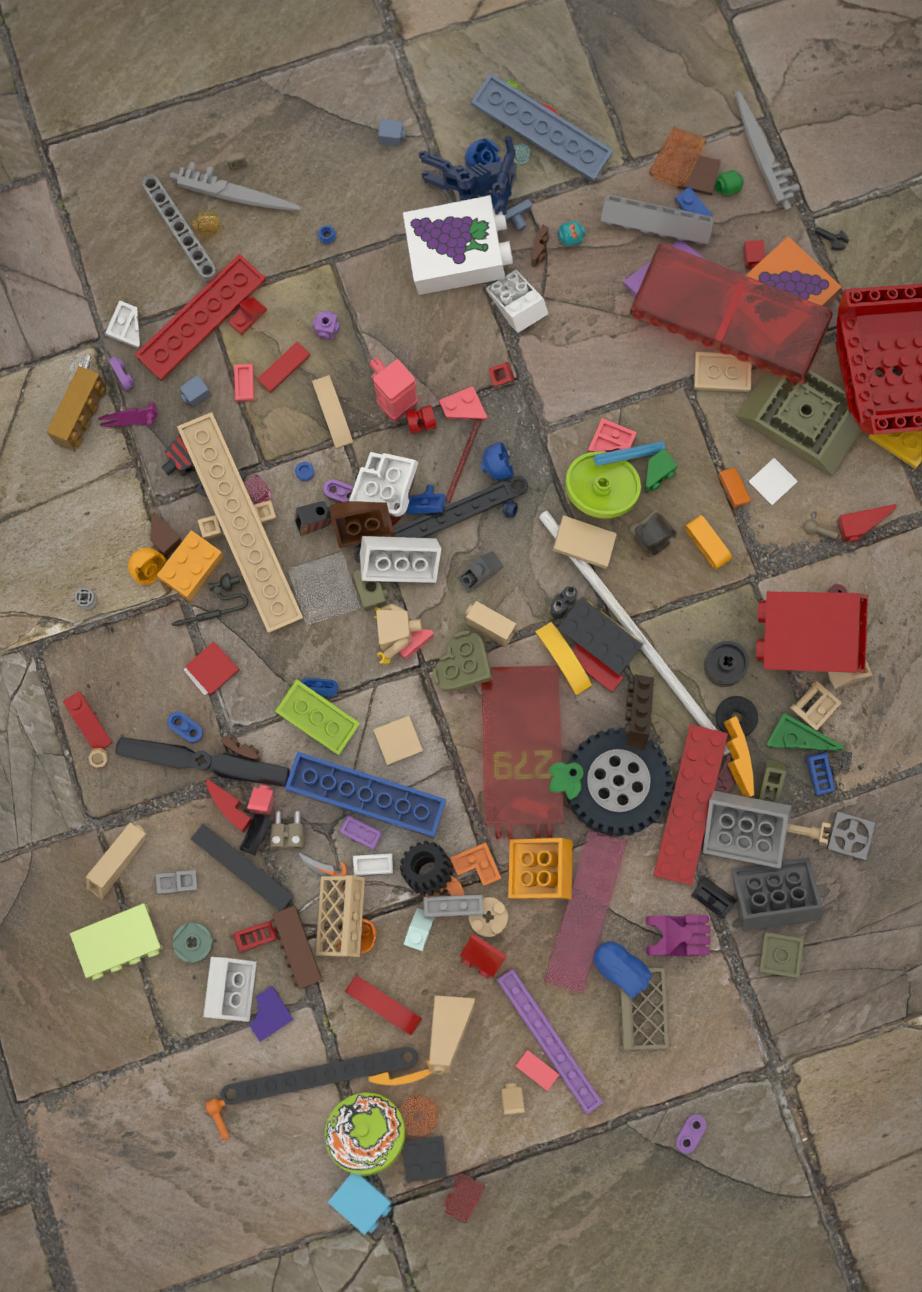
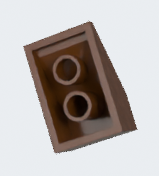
M346 501L330 505L331 520L339 548L361 544L362 536L395 537L388 505L385 502Z

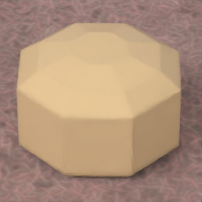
M102 748L93 749L88 756L89 763L95 768L103 767L108 761L107 751Z

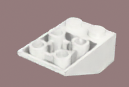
M517 270L506 275L505 279H500L485 288L507 322L517 333L548 315L544 298Z

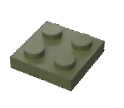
M764 932L759 972L799 978L804 938Z

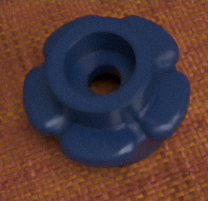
M513 500L504 504L502 512L505 513L506 518H514L516 516L518 504L514 503Z

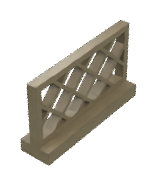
M648 968L651 974L653 972H660V981L656 986L649 981V985L653 989L647 996L640 991L639 994L644 999L638 1006L632 1002V998L622 988L616 985L619 1050L669 1049L665 968ZM655 990L661 995V1001L657 1006L649 999ZM646 1001L654 1008L648 1016L640 1010V1007ZM637 1011L645 1018L639 1026L633 1022V1015ZM656 1011L662 1015V1021L658 1026L650 1019ZM647 1021L655 1028L649 1036L641 1030ZM657 1031L663 1036V1045H656L651 1040ZM639 1032L646 1040L641 1045L634 1046L633 1037Z

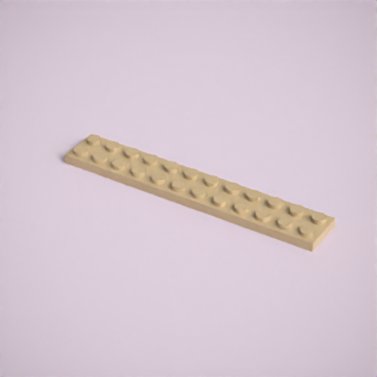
M208 413L177 426L268 634L303 619L213 413Z

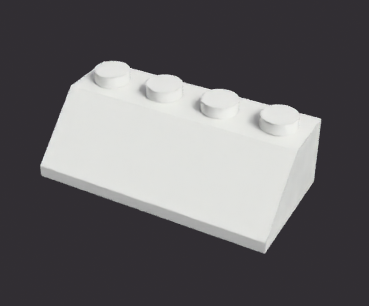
M362 536L360 549L362 581L436 583L442 548L435 538Z

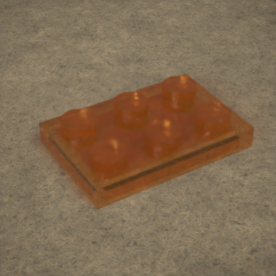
M673 127L649 171L650 176L683 187L707 143L706 138Z

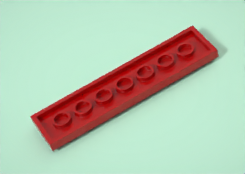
M239 254L135 353V357L160 381L164 380L239 307L240 302L249 298L266 281V277Z
M692 724L689 725L653 876L692 886L707 824L709 801L715 791L728 733Z

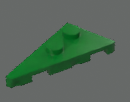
M785 713L782 714L765 745L772 748L841 751L844 747Z

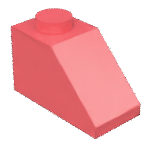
M425 629L412 632V642L408 643L398 653L406 661L434 638V632Z
M259 785V788H253L248 809L252 813L271 816L275 792L271 790V787Z

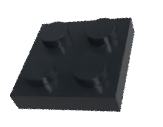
M443 1136L405 1140L403 1152L407 1182L447 1177Z

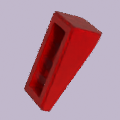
M271 921L234 932L233 938L238 953H242L277 940V935ZM265 927H267V930H268V933H269V936H270L269 938H266V935H265V932H264V929H263V928H265ZM257 930H259L262 940L260 941L258 940L256 934ZM249 933L252 934L254 943L250 942ZM241 936H244L245 946L242 944Z

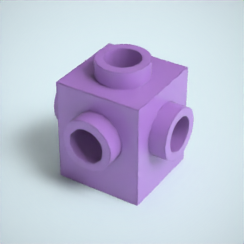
M319 312L318 317H314L312 328L315 329L316 337L325 340H335L336 333H339L340 322H338L337 315L333 312Z

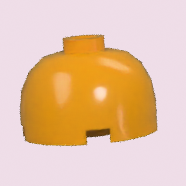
M144 547L138 549L129 558L127 565L129 575L139 585L143 583L150 585L158 579L157 574L165 565L166 558L153 548Z

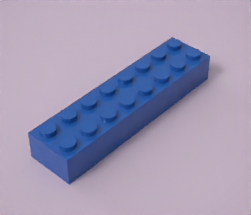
M300 752L296 754L285 786L287 792L435 839L447 802L444 798Z

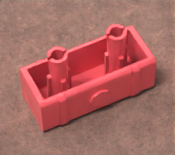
M376 357L374 358L375 362L372 360L369 365L376 372L371 378L374 380L377 404L389 419L396 423L406 415L405 411L417 406L416 381L399 360H395L386 367L380 358Z

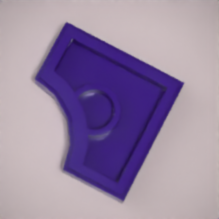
M273 986L255 997L258 1003V1013L255 1020L249 1026L259 1042H261L294 1020Z

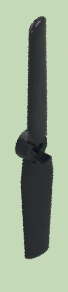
M121 737L116 745L117 755L177 769L195 767L200 771L210 770L222 778L285 787L290 775V770L287 767L227 753L209 755L205 751L194 752L185 746ZM202 756H204V759L207 760V762L203 763L202 766H200V763L197 762V760L201 759Z

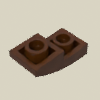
M544 224L540 227L533 244L531 266L534 268L546 256L544 245L550 236L548 235L549 227Z
M226 735L220 740L227 748L239 756L257 761L260 760L258 756L260 752L252 744L248 746L244 743L239 748L241 744L233 736L229 739Z

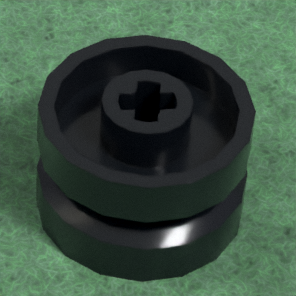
M722 641L714 645L704 661V672L708 680L720 687H731L737 684L744 677L749 667V657L745 649L732 641Z

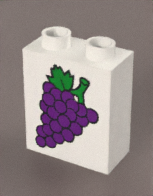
M491 196L403 212L413 278L419 295L505 279L503 265L513 264L509 241L499 243L497 231L506 230L507 225L502 211L498 215L495 214Z

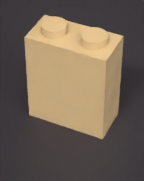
M477 601L474 605L470 604L465 612L467 626L504 647L508 646L516 632L515 622Z

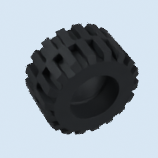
M424 841V844L418 842L416 843L417 846H410V850L408 852L405 851L403 854L405 858H401L400 861L402 864L400 865L401 875L415 893H420L423 896L426 893L431 896L433 892L438 894L441 892V888L445 889L447 887V882H451L452 878L450 875H453L454 872L452 869L453 864L440 845H437L435 842L430 844L429 841ZM435 862L433 869L429 873L418 875L423 865Z

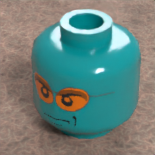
M578 221L563 223L560 225V229L557 230L559 242L564 244L565 247L581 244L583 237L586 236L584 226H580Z

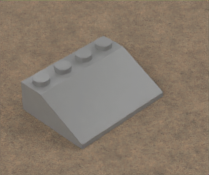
M714 791L709 801L703 853L781 869L792 806Z

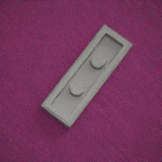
M483 895L423 897L424 918L484 915Z

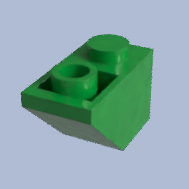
M664 448L648 461L645 481L646 493L650 490H657L662 485L661 482L663 480H670L676 475L675 471L678 465Z

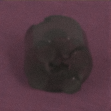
M656 512L649 518L646 524L642 523L634 529L636 534L633 540L648 557H650L651 553L655 556L671 544L668 540L671 537L675 539L677 531L663 515Z

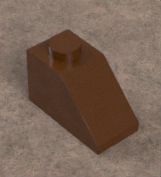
M153 512L151 514L150 540L153 543L152 548L168 557L182 543V540Z

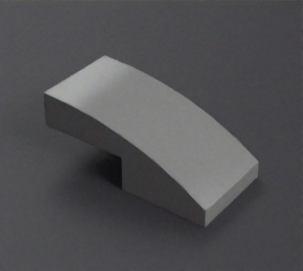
M196 870L155 874L156 894L197 890Z

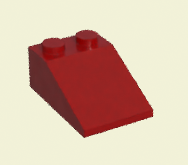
M473 933L460 954V957L463 958L462 963L470 968L474 965L480 969L478 973L487 979L489 976L494 978L507 956Z

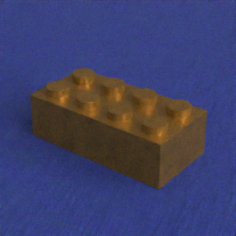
M78 366L47 430V434L55 444L74 452L77 447H80L83 441L82 436L90 427V419L98 410L100 398H103L106 394L107 388L100 374Z

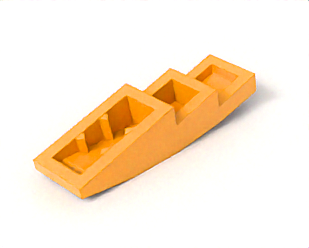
M737 716L724 722L732 739L726 742V746L734 760L727 763L742 796L751 797L754 795L751 759L744 733Z

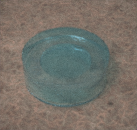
M525 144L515 145L516 155L514 161L517 163L527 162L530 158L529 147Z

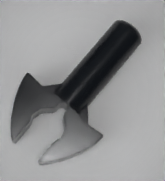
M820 227L815 229V234L832 242L831 250H845L846 246L838 242L839 240L847 244L849 242V238L842 230H840L839 234L834 235Z

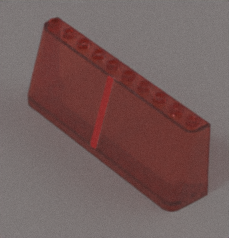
M664 243L658 244L630 309V315L638 320L643 319L650 322L653 326L667 329L670 333L680 334L690 341L695 340L702 343L705 347L715 348L722 354L732 355L742 362L747 361L759 369L769 370L774 375L784 376L794 383L801 384L805 382L833 317V312L826 307Z

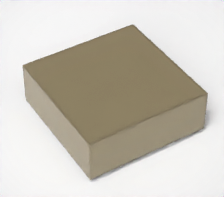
M244 152L226 156L229 170L247 165Z

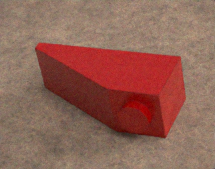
M896 504L840 515L837 523L842 542L848 541L853 543L859 541L861 537L892 514L897 508Z
M80 691L63 701L93 749H104L112 744L111 739L90 704Z

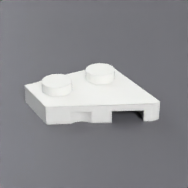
M119 301L105 335L139 349L137 307Z

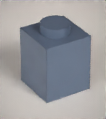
M381 119L378 135L379 144L401 147V142L406 137V129H403V122Z
M198 375L179 387L182 392L180 397L185 404L189 403L192 408L211 396L208 388Z

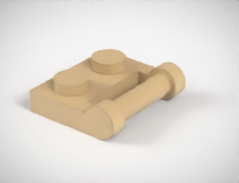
M815 680L803 697L789 709L809 727L817 731L842 702ZM819 692L822 696L806 713L803 712L801 709Z

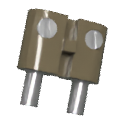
M276 811L274 824L270 825V849H304V824H301V812L295 811L294 823L285 825L284 823L281 824L282 812Z

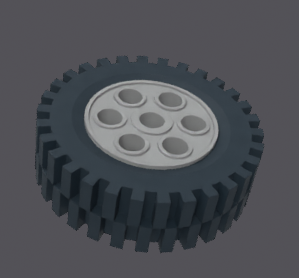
M611 728L606 732L602 730L597 732L595 736H589L574 751L568 763H577L581 765L584 771L583 777L580 780L581 790L579 794L572 800L567 797V802L571 805L572 812L576 813L577 819L580 822L583 821L586 827L595 829V832L599 834L601 832L605 833L606 836H629L649 827L665 809L672 789L670 787L672 782L670 765L667 766V758L665 755L662 756L660 747L656 748L653 745L654 741L651 739L647 741L645 750L625 746L626 735H624V728H619V730L615 731L614 728ZM611 758H617L620 762V765L618 767H612L609 763V760ZM635 764L638 767V772L630 773L628 765ZM571 769L570 775L576 776L577 770ZM601 770L604 772L605 778L598 780L594 773ZM615 777H621L624 781V784L622 786H616L613 783V779ZM632 784H640L642 791L639 793L634 792ZM602 789L607 790L609 797L602 799L599 797L598 792ZM624 796L627 798L628 803L624 806L619 805L617 798Z

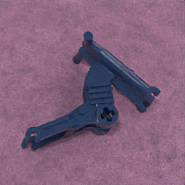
M506 136L504 138L507 152L502 163L493 162L485 165L478 163V165L476 164L474 167H470V169L463 168L462 165L453 166L448 160L431 155L427 151H420L419 159H421V162L441 169L443 177L432 174L430 171L422 172V179H424L425 183L444 190L453 189L458 191L460 201L475 199L477 195L482 196V194H486L490 190H493V194H496L500 190L495 206V214L498 215L502 211V214L506 215V206L512 194L511 190L516 180L517 165L513 162L516 153L512 137Z

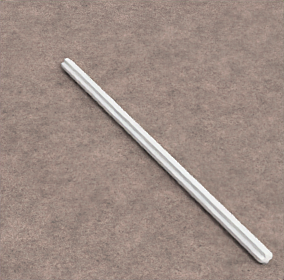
M545 511L539 518L556 539L559 525L549 512ZM570 557L622 626L645 643L641 648L642 652L701 727L717 730L587 562ZM725 744V749H724L723 756H725V755H727L728 753H730L729 750H728V748H727V746H726V744Z

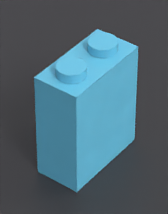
M350 1174L328 1201L334 1209L364 1235L368 1231L372 1233L379 1224L376 1222L381 1215L385 1217L392 1209L390 1206L392 1200L364 1176Z

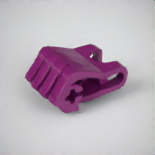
M698 914L647 916L646 924L648 926H656L663 933V938L656 945L648 946L646 954L652 956L709 955L710 948L706 947V945H710L711 938L706 936V934H710L711 929L710 926H705L706 923H709V916Z

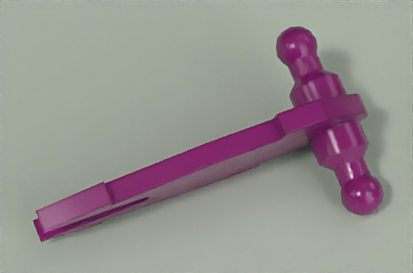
M149 402L147 408H133L110 415L106 414L99 417L98 421L116 419L100 423V426L104 427L140 423L152 426L158 413L155 403Z

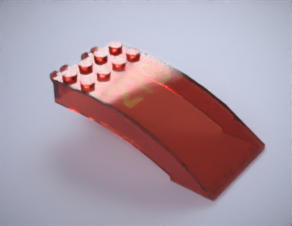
M558 666L490 667L493 680L481 683L485 825H496V840H501L502 832L500 825H508V839H513V824H535V839H540V824H547V837L552 838V824L563 823V792H551L549 790L550 782L554 777L550 773L549 768L555 763L562 762Z

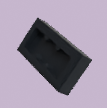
M256 814L240 846V850L255 856L272 820Z

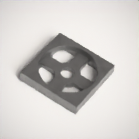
M837 811L827 850L865 861L876 822ZM850 820L847 830L837 828L840 822ZM858 823L865 826L868 832L867 837L858 834ZM848 833L854 834L853 840L847 838ZM835 836L843 838L845 842L843 850L837 845ZM854 843L864 844V848L861 851L851 852Z

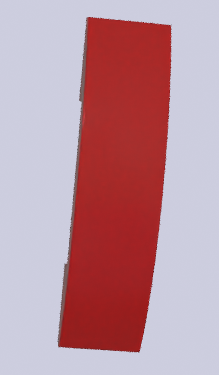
M355 975L345 991L409 1035H412L422 1019L357 975Z

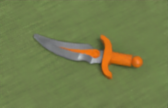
M299 852L303 862L321 876L347 875V867L344 862H340L342 871H338L333 865L315 861Z

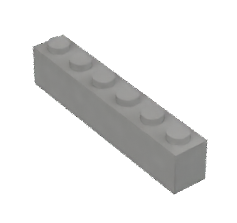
M606 194L600 221L607 225L617 224L625 229H640L643 233L653 232L658 233L662 237L671 236L676 237L680 241L690 240L694 241L695 244L704 245L709 243L714 217Z

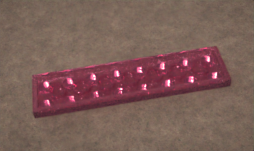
M589 830L572 887V900H568L544 982L583 993L627 841Z

